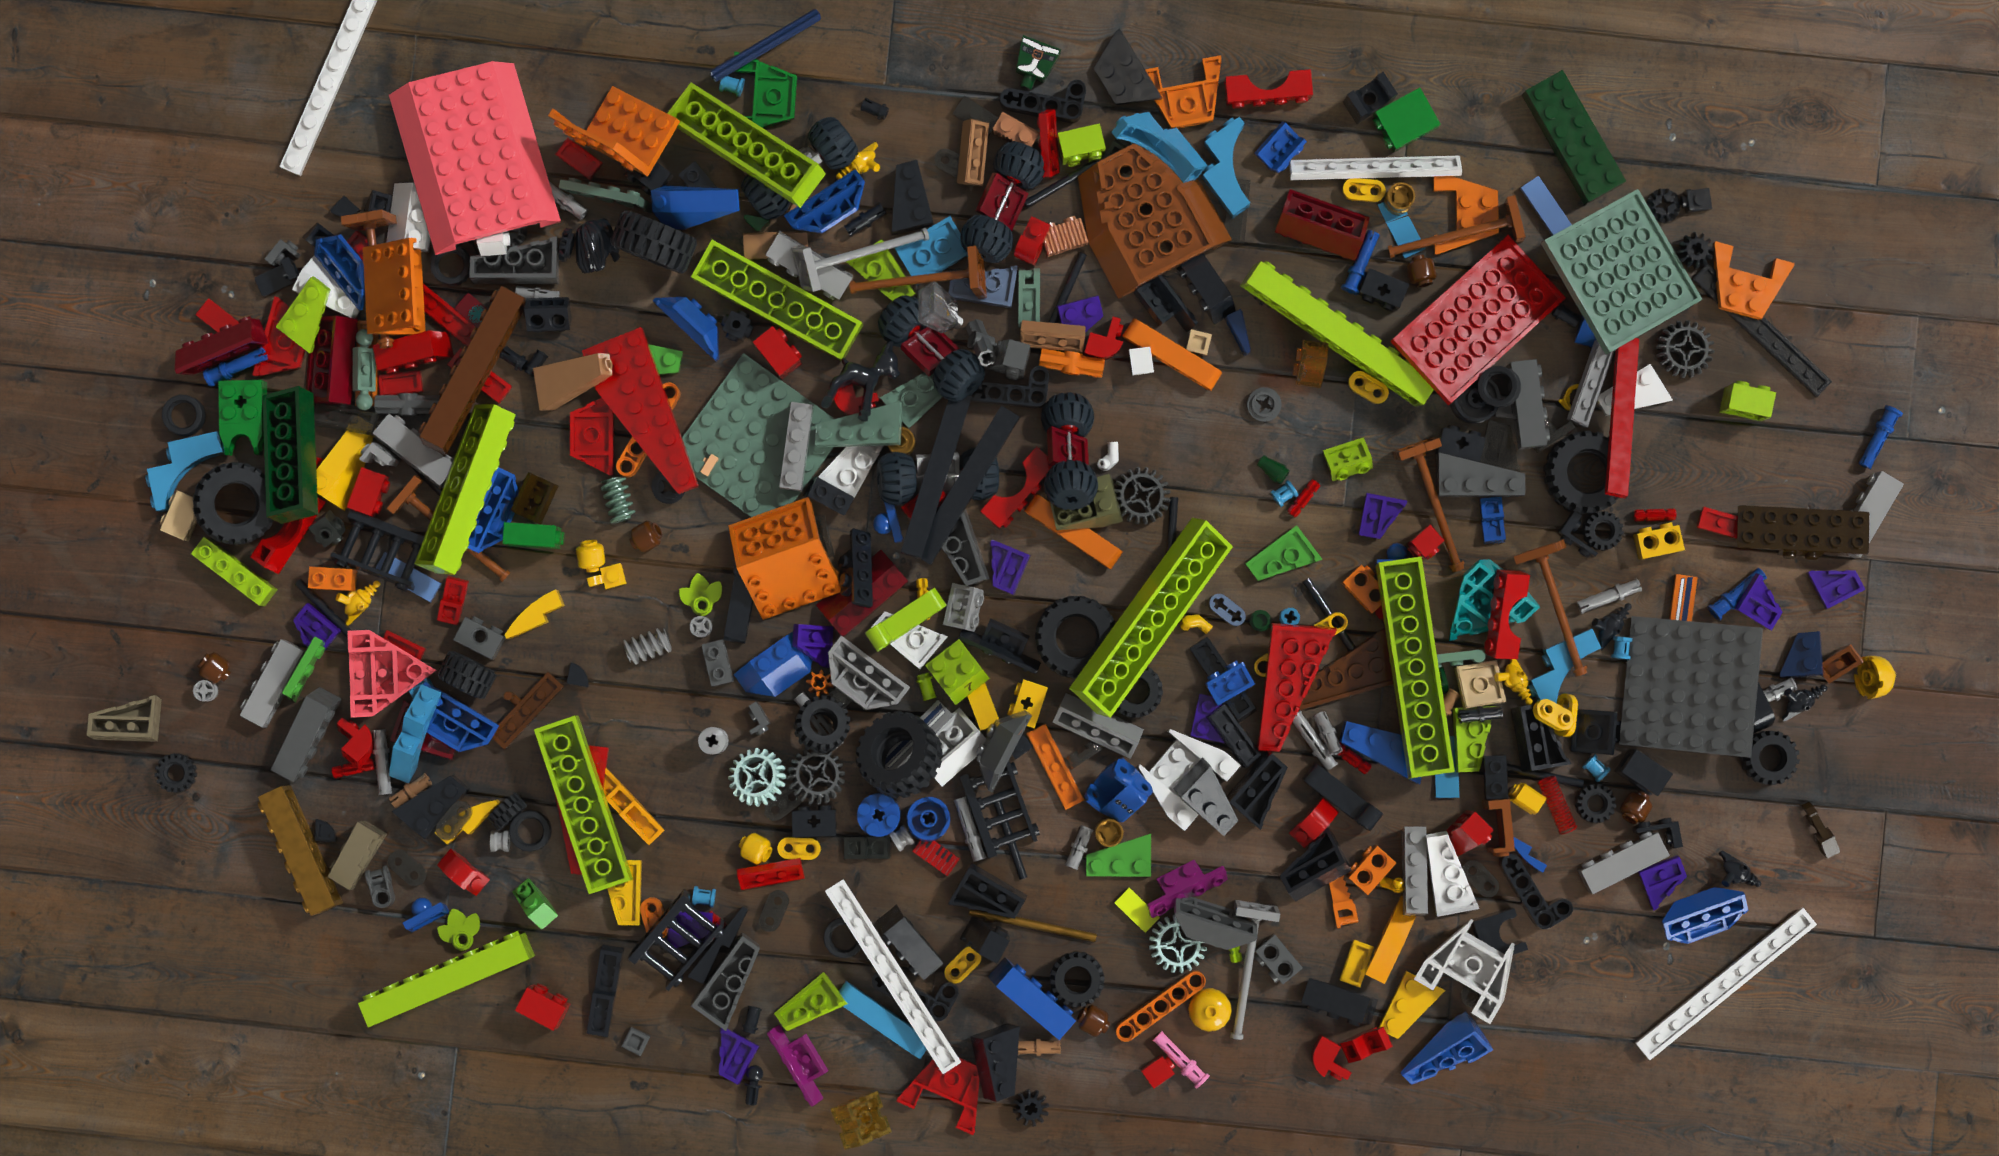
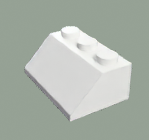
M394 183L391 214L396 215L397 224L389 225L387 242L404 238H416L417 242L413 243V249L429 253L431 239L415 184Z
M314 255L301 270L292 290L299 294L310 277L314 276L331 289L326 307L346 317L356 319L359 310Z
M960 708L952 713L954 716L936 733L941 742L940 747L942 748L943 755L939 757L942 763L941 767L936 769L938 774L935 779L941 786L945 785L975 759L979 745L981 743L984 744L986 741L984 735Z

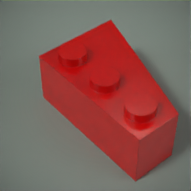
M428 330L394 339L393 347L381 349L379 344L372 345L377 370L386 371V374L397 373L401 368L412 369L420 364H431L454 357L449 332Z
M1465 810L1446 831L1458 857L1480 844L1485 845L1492 838L1491 833L1494 830L1475 811Z

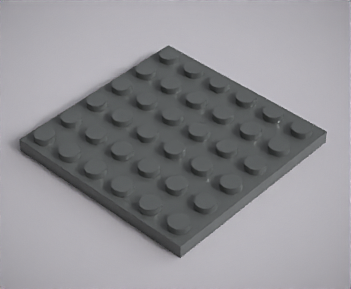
M1632 616L1630 638L1633 639L1629 647V656L1631 658L1627 660L1619 744L1751 758L1763 628Z

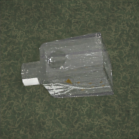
M933 281L919 290V323L939 333H944L952 327L959 329L962 326L963 319L958 316V303L956 299L937 282Z

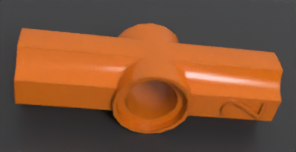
M1042 349L1039 366L1058 370L1068 375L1079 376L1081 374L1102 378L1105 359L1083 356L1082 353L1073 351L1060 352Z

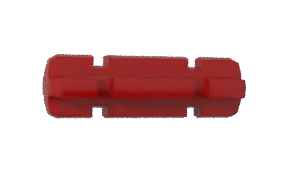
M1310 480L1306 485L1307 488H1304L1294 501L1295 504L1289 507L1287 512L1291 516L1297 517L1301 512V508L1303 509L1314 496L1313 493H1316L1320 488V484L1317 481Z
M1641 509L1635 510L1633 514L1634 521H1663L1664 519L1669 521L1675 520L1677 516L1676 509H1647L1645 511Z
M1340 743L1343 751L1337 755H1341L1342 759L1353 767L1359 768L1358 770L1361 773L1367 774L1372 767L1371 764L1362 761L1360 756L1350 749H1346V746Z
M368 759L360 769L351 763L344 764L342 767L341 765L332 767V775L334 778H340L343 775L348 776L361 773L363 770H374L373 759Z

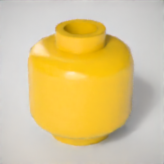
M597 540L580 542V546L576 548L578 566L586 569V572L599 571V567L605 564L603 545L597 543Z
M751 833L747 837L744 836L739 843L742 858L753 864L765 863L771 856L772 847L770 841L757 833Z

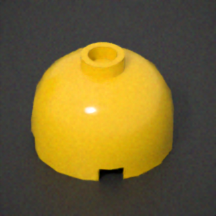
M1880 656L1861 657L1864 662L1857 666L1858 675L1854 674V681L1858 692L1862 696H1867V699H1875L1887 695L1892 690L1896 677L1890 662Z
M1214 988L1198 991L1193 995L1188 1007L1189 1017L1193 1024L1199 1029L1208 1032L1217 1031L1224 1027L1229 1021L1232 1012L1231 1003L1227 996Z

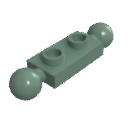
M361 329L356 334V341L360 347L353 348V391H360L355 401L356 406L360 410H368L373 404V399L369 392L376 391V361L373 348H369L373 341V335L367 334V329Z

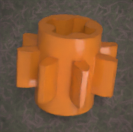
M820 670V673L816 675L811 672L812 679L806 680L807 684L812 685L808 691L810 693L816 691L818 698L821 693L829 695L828 688L834 687L828 682L831 679L830 674L825 677L823 670ZM817 680L823 682L824 686L822 688L817 686Z

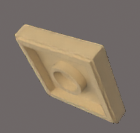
M1497 660L1454 668L1463 710L1506 702L1502 681L1496 682L1494 679L1495 673H1500Z

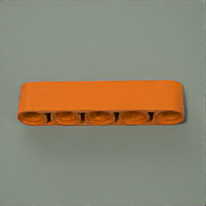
M1135 318L1132 319L1122 335L1125 340L1138 348L1150 347L1154 358L1209 391H1212L1222 375L1218 368Z
M669 382L663 384L665 390L668 388L675 389V396L668 399L673 411L681 394L679 388ZM631 437L616 464L618 473L627 478L637 473L647 456L644 450L640 454L633 453L632 448L637 443L633 437ZM625 462L632 463V470L628 473L622 471V465Z
M1035 494L1024 511L1110 570H1112L1123 553L1119 548L1089 528L1056 530L1050 502L1038 494Z
M1191 970L1120 1021L1115 1028L1117 1037L1124 1042L1134 1039L1200 991L1206 983L1204 975L1198 970ZM1193 975L1201 977V983L1197 986L1190 984V977ZM1177 987L1184 990L1183 996L1179 999L1172 996V991ZM1158 1000L1166 1002V1008L1163 1011H1157L1154 1008ZM1140 1013H1147L1149 1020L1145 1024H1140L1137 1022V1016ZM1124 1025L1131 1028V1034L1127 1037L1121 1036L1119 1033L1120 1028Z

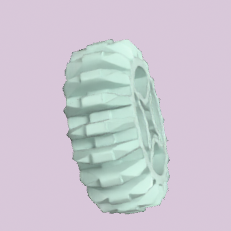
M755 748L754 754L751 750H747L746 757L743 754H739L740 762L733 760L736 768H729V771L734 773V775L728 776V779L733 781L729 787L735 789L733 792L734 796H739V800L741 802L746 801V804L749 806L754 802L758 807L761 804V800L763 804L768 805V798L775 801L774 794L780 795L782 793L778 789L779 786L785 787V783L781 781L787 778L786 774L781 773L785 770V767L780 765L782 760L780 758L775 759L776 754L773 752L769 754L767 749H763L760 752L759 748ZM762 761V764L759 763L755 768L748 767L752 763ZM770 766L773 771V777L771 782H769L767 779V775L769 772L768 769ZM744 772L748 776V779L745 783V788L742 784V776ZM750 773H753L755 775L758 774L760 778L764 780V782H762L761 780L757 781L754 778V776ZM759 787H766L765 790L759 793H752Z
M1175 915L1172 917L1173 922H1170L1169 918L1165 917L1166 925L1159 921L1157 924L1161 929L1159 931L1155 928L1152 929V932L1157 934V937H1149V940L1155 941V944L1149 945V949L1157 950L1151 956L1153 958L1160 956L1156 963L1159 965L1164 961V970L1171 965L1172 973H1175L1176 967H1179L1180 973H1183V966L1186 965L1187 969L1191 971L1190 963L1193 962L1198 966L1199 963L1195 959L1196 957L1204 959V956L1199 952L1200 950L1207 951V947L1201 946L1203 942L1183 938L1180 933V924ZM1173 927V937L1169 941L1161 942L1163 934ZM1176 933L1178 934L1180 941L1183 940L1184 942H1189L1180 945V955L1179 951L1176 949V946L1173 947L1172 945H1169L1176 942ZM1196 945L1192 955L1183 960L1184 949ZM1161 949L1174 950L1177 961L1166 958Z

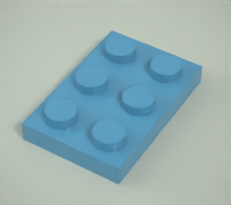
M950 216L927 229L929 240H919L895 248L910 276L940 273L968 256V252L961 246V233Z

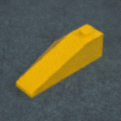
M359 416L316 470L317 493L344 511L347 508L361 467L365 468L366 462L359 460L362 456L360 452L365 445L372 443L374 438L372 433L376 429Z

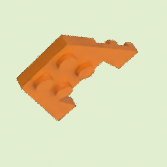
M1221 55L1202 59L1206 80L1162 88L1158 67L1145 69L1162 96L1161 100L1154 101L1170 129H1180L1213 122Z
M1433 176V192H1455L1456 230L1499 220L1497 190L1453 176ZM1499 228L1434 245V255L1499 234Z
M1715 241L1712 247H1714V269L1717 275L1718 308L1753 319H1762L1795 263L1776 258L1773 260L1770 279L1730 268L1729 265L1734 246Z

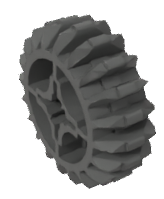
M1686 320L1683 327L1682 322L1677 321L1676 327L1670 324L1668 326L1669 331L1666 329L1662 331L1665 337L1660 336L1657 339L1663 345L1656 346L1657 350H1662L1656 357H1663L1664 360L1659 364L1661 366L1664 364L1668 365L1665 368L1666 372L1674 369L1672 376H1677L1680 371L1681 378H1685L1686 374L1692 378L1694 377V371L1698 375L1701 374V368L1707 369L1709 367L1706 362L1713 360L1708 354L1715 352L1714 349H1709V346L1713 345L1714 341H1707L1711 334H1703L1705 331L1704 326L1698 330L1697 322L1693 323L1690 327V321ZM1683 332V337H1681L1679 344L1669 345L1675 334ZM1690 334L1699 341L1700 346L1693 344ZM1684 345H1687L1689 350L1692 351H1689L1684 354V351H1682L1680 348ZM1670 353H1675L1679 357L1681 365L1673 360ZM1701 354L1696 364L1687 366L1691 355Z
M1136 467V474H1133L1132 470L1129 469L1127 472L1130 477L1127 478L1122 474L1120 477L1124 483L1120 481L1115 483L1121 487L1120 490L1115 489V493L1119 494V497H1117V501H1120L1119 508L1124 509L1121 515L1123 517L1128 513V522L1132 520V517H1135V524L1137 525L1140 522V518H1143L1144 525L1148 523V517H1150L1152 522H1155L1154 514L1156 513L1161 518L1163 514L1159 509L1161 508L1165 511L1168 509L1167 506L1163 505V502H1170V498L1164 497V495L1171 493L1170 490H1163V487H1166L1168 482L1161 484L1159 481L1162 480L1163 475H1159L1156 479L1154 477L1156 470H1153L1151 475L1147 474L1148 467L1144 468V473H1140V468ZM1137 479L1150 480L1155 486L1144 488ZM1131 482L1134 488V495L1124 500L1125 487ZM1138 489L1142 493L1152 491L1145 496L1147 499L1145 502L1142 499H1135L1136 495H1138ZM1159 491V502L1152 510L1149 497ZM1139 503L1146 513L1134 512L1128 506Z
M804 749L803 755L797 753L795 756L797 760H791L790 764L793 767L787 769V772L793 774L787 777V781H794L789 785V788L797 789L793 793L794 796H797L799 793L802 794L800 798L802 802L807 797L809 798L808 804L810 805L814 799H816L817 805L821 804L822 799L825 803H828L830 801L829 796L835 799L837 796L835 792L840 793L842 790L839 785L845 783L844 779L839 778L845 775V771H839L843 767V763L836 764L835 762L839 757L835 756L832 759L830 757L831 751H828L827 754H822L821 751L819 753H812L813 750L811 749L810 754L808 750ZM811 760L821 761L816 767L804 765L805 762ZM826 765L832 772L833 781L829 780L830 777L825 774L824 769ZM821 768L819 777L811 784L813 780L812 774H815ZM799 770L803 772L802 775L808 780L806 787L800 780ZM816 785L828 787L827 790L821 792L811 791Z

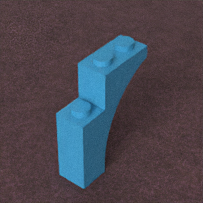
M1149 112L1121 117L1111 132L1116 139L1135 143L1156 155L1175 172L1183 183L1196 180L1208 166L1177 128L1163 130Z
M1240 116L1235 120L1231 118L1223 124L1224 128L1219 132L1216 130L1212 131L1205 137L1207 140L1204 143L1205 148L1217 164L1212 163L1203 170L1205 173L1202 179L1232 219L1250 207V201L1241 190L1233 168L1234 145L1244 128V122Z
M219 431L168 442L169 448H166L168 460L172 461V463L147 469L148 475L145 476L147 486L151 487L152 491L150 502L156 511L165 512L169 510V500L174 494L177 485L192 468L207 459L225 454Z
M1588 629L1573 636L1580 659L1601 649L1593 629ZM1565 640L1542 650L1544 654L1541 656L1545 666L1550 667L1551 670L1528 680L1529 686L1527 688L1530 689L1529 693L1537 701L1549 699L1557 704L1560 686L1567 673L1573 667Z
M421 684L404 716L402 732L393 746L389 776L408 784L411 781L418 767L424 738L442 692Z

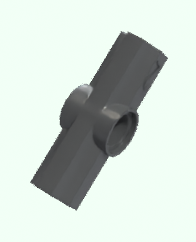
M975 319L972 322H968L966 326L969 335L967 347L975 351L980 365L987 367L990 364H994L997 359L993 349L995 338L987 334L983 321Z
M414 393L376 395L374 400L375 413L380 415L399 414V416L429 414L433 403H438L441 396L418 395Z

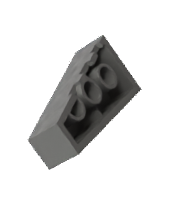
M557 236L548 240H538L527 245L509 247L507 254L481 256L479 254L471 256L470 279L473 284H559L558 251L560 242Z
M1011 339L1003 340L1002 342L998 341V343L995 342L993 349L997 359L994 364H990L987 367L984 366V369L1006 374L1005 378L1018 381V378L1023 379L1031 345Z
M1537 359L1510 362L1506 368L1512 369L1518 375L1521 382L1519 397L1511 404L1513 415H1517V420H1514L1518 450L1544 447L1547 445V441H1550L1549 429L1545 428L1544 421L1547 420V410L1542 405V398L1545 397L1544 387L1543 385L1540 386L1539 377H1542L1541 365L1537 364ZM1509 379V383L1507 385L1508 391L1511 392L1512 383Z
M1443 453L1435 454L1436 493L1438 497H1522L1525 495V473Z
M965 509L942 549L951 560L965 585L971 586L989 580V576L967 510Z
M321 687L305 697L271 771L292 782L304 777L308 770L306 765L314 757L317 751L316 747L324 737L326 728L332 720L342 700L341 698Z
M741 932L691 1001V1007L725 1031L729 1026L731 1017L760 950L759 944Z

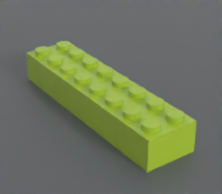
M692 82L667 113L680 121L677 129L748 175L759 180L799 208H801L826 175L817 162Z
M711 240L691 276L699 284L841 362L842 358H845L863 327V323L714 240Z
M495 404L474 405L414 564L436 574L455 575L462 564L461 558L469 546V537L477 525L478 513L484 506V497L492 485V476L499 466L501 452L506 448V439L514 427L516 414Z
M575 715L534 729L588 893L592 894L633 880L579 716Z
M519 931L504 936V942L500 943L497 939L483 945L484 950L482 951L476 948L464 953V959L460 960L459 956L443 962L444 967L442 968L436 965L424 970V975L421 977L417 973L403 979L404 984L402 985L398 981L382 988L384 992L381 994L377 990L363 996L364 1001L358 1003L367 1026L371 1027L534 957L535 955L526 933L519 934Z

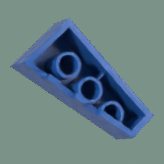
M1344 721L1339 739L1341 744L1408 779L1402 735ZM1422 777L1409 780L1420 785Z
M1004 957L988 976L999 990L1060 1040L1076 1022L1072 1016L1074 1012L1065 1004L1060 1006L1056 1002L1058 998L1049 990L1047 993L1041 989V983L1034 977L1028 978L1025 975L1026 971L1020 965H1014Z

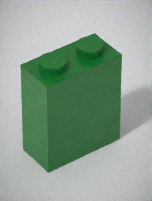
M1421 88L1379 109L1374 113V119H1372L1378 131L1381 130L1385 136L1383 141L1388 149L1391 148L1393 153L1438 129L1441 125Z
M504 522L503 544L515 547L560 549V545H564L565 533L561 531L562 528L555 525Z

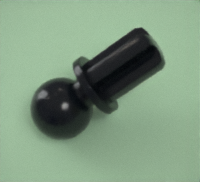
M752 1065L746 1071V1076L749 1080V1083H745V1086H747L745 1103L747 1105H757L759 1088H762V1085H759L758 1082L763 1078V1070L758 1065Z

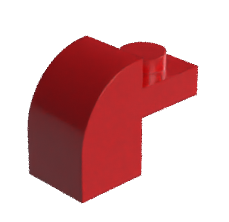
M1031 216L1023 234L1018 240L1014 256L1035 266L1044 248L1043 243L1051 225Z
M1112 317L1107 337L1090 332L1084 355L1100 359H1108L1116 355L1123 344V341L1115 339L1121 336L1123 325L1120 324L1121 319Z
M852 383L839 388L834 400L842 413L852 415L860 412L859 408H861L863 396L856 398ZM877 392L872 395L871 409L876 408V404L880 403Z
M342 717L337 723L338 731L349 739L341 748L342 756L356 768L360 769L372 754L373 741L371 732L365 724L359 730V727L352 720L347 721Z
M1323 797L1291 829L1289 834L1305 848L1330 825L1339 812Z
M451 848L437 864L448 878L475 896L479 894L490 880L487 875L473 867L465 857Z
M1374 1027L1365 1030L1340 1043L1348 1063L1363 1060L1373 1053L1385 1051L1393 1047L1384 1027Z
M1320 1034L1311 1053L1314 1068L1323 1077L1330 1070L1329 1075L1340 1081L1342 1078L1348 1080L1352 1072L1333 1062L1341 1046Z

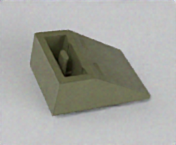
M1110 474L1097 477V494L1093 501L1084 508L1064 510L1050 502L1056 530L1098 528L1123 522L1114 482Z

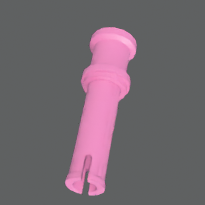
M1163 1031L1152 1040L1181 1069V1074L1183 1076L1186 1075L1195 1084L1194 1087L1196 1089L1209 1078L1210 1075L1208 1073L1205 1074L1196 1065L1197 1062L1195 1060H1190Z

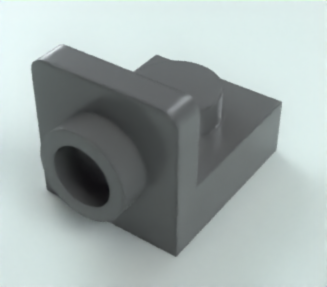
M280 239L265 257V260L276 267L282 264L280 260L287 258L288 251L297 258L301 254L297 252L299 248L290 240L284 242Z
M756 701L749 705L751 710L748 713L754 723L758 721L760 725L749 732L751 735L756 733L759 736L769 730L767 726L771 722L759 702Z

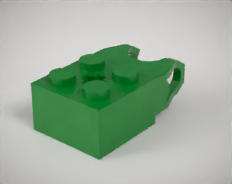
M263 380L218 381L219 435L224 445L225 455H233L235 443L242 436H248L251 440L254 455H262L264 444L262 396L267 394V382ZM244 399L247 401V403L243 404L241 408L240 401Z

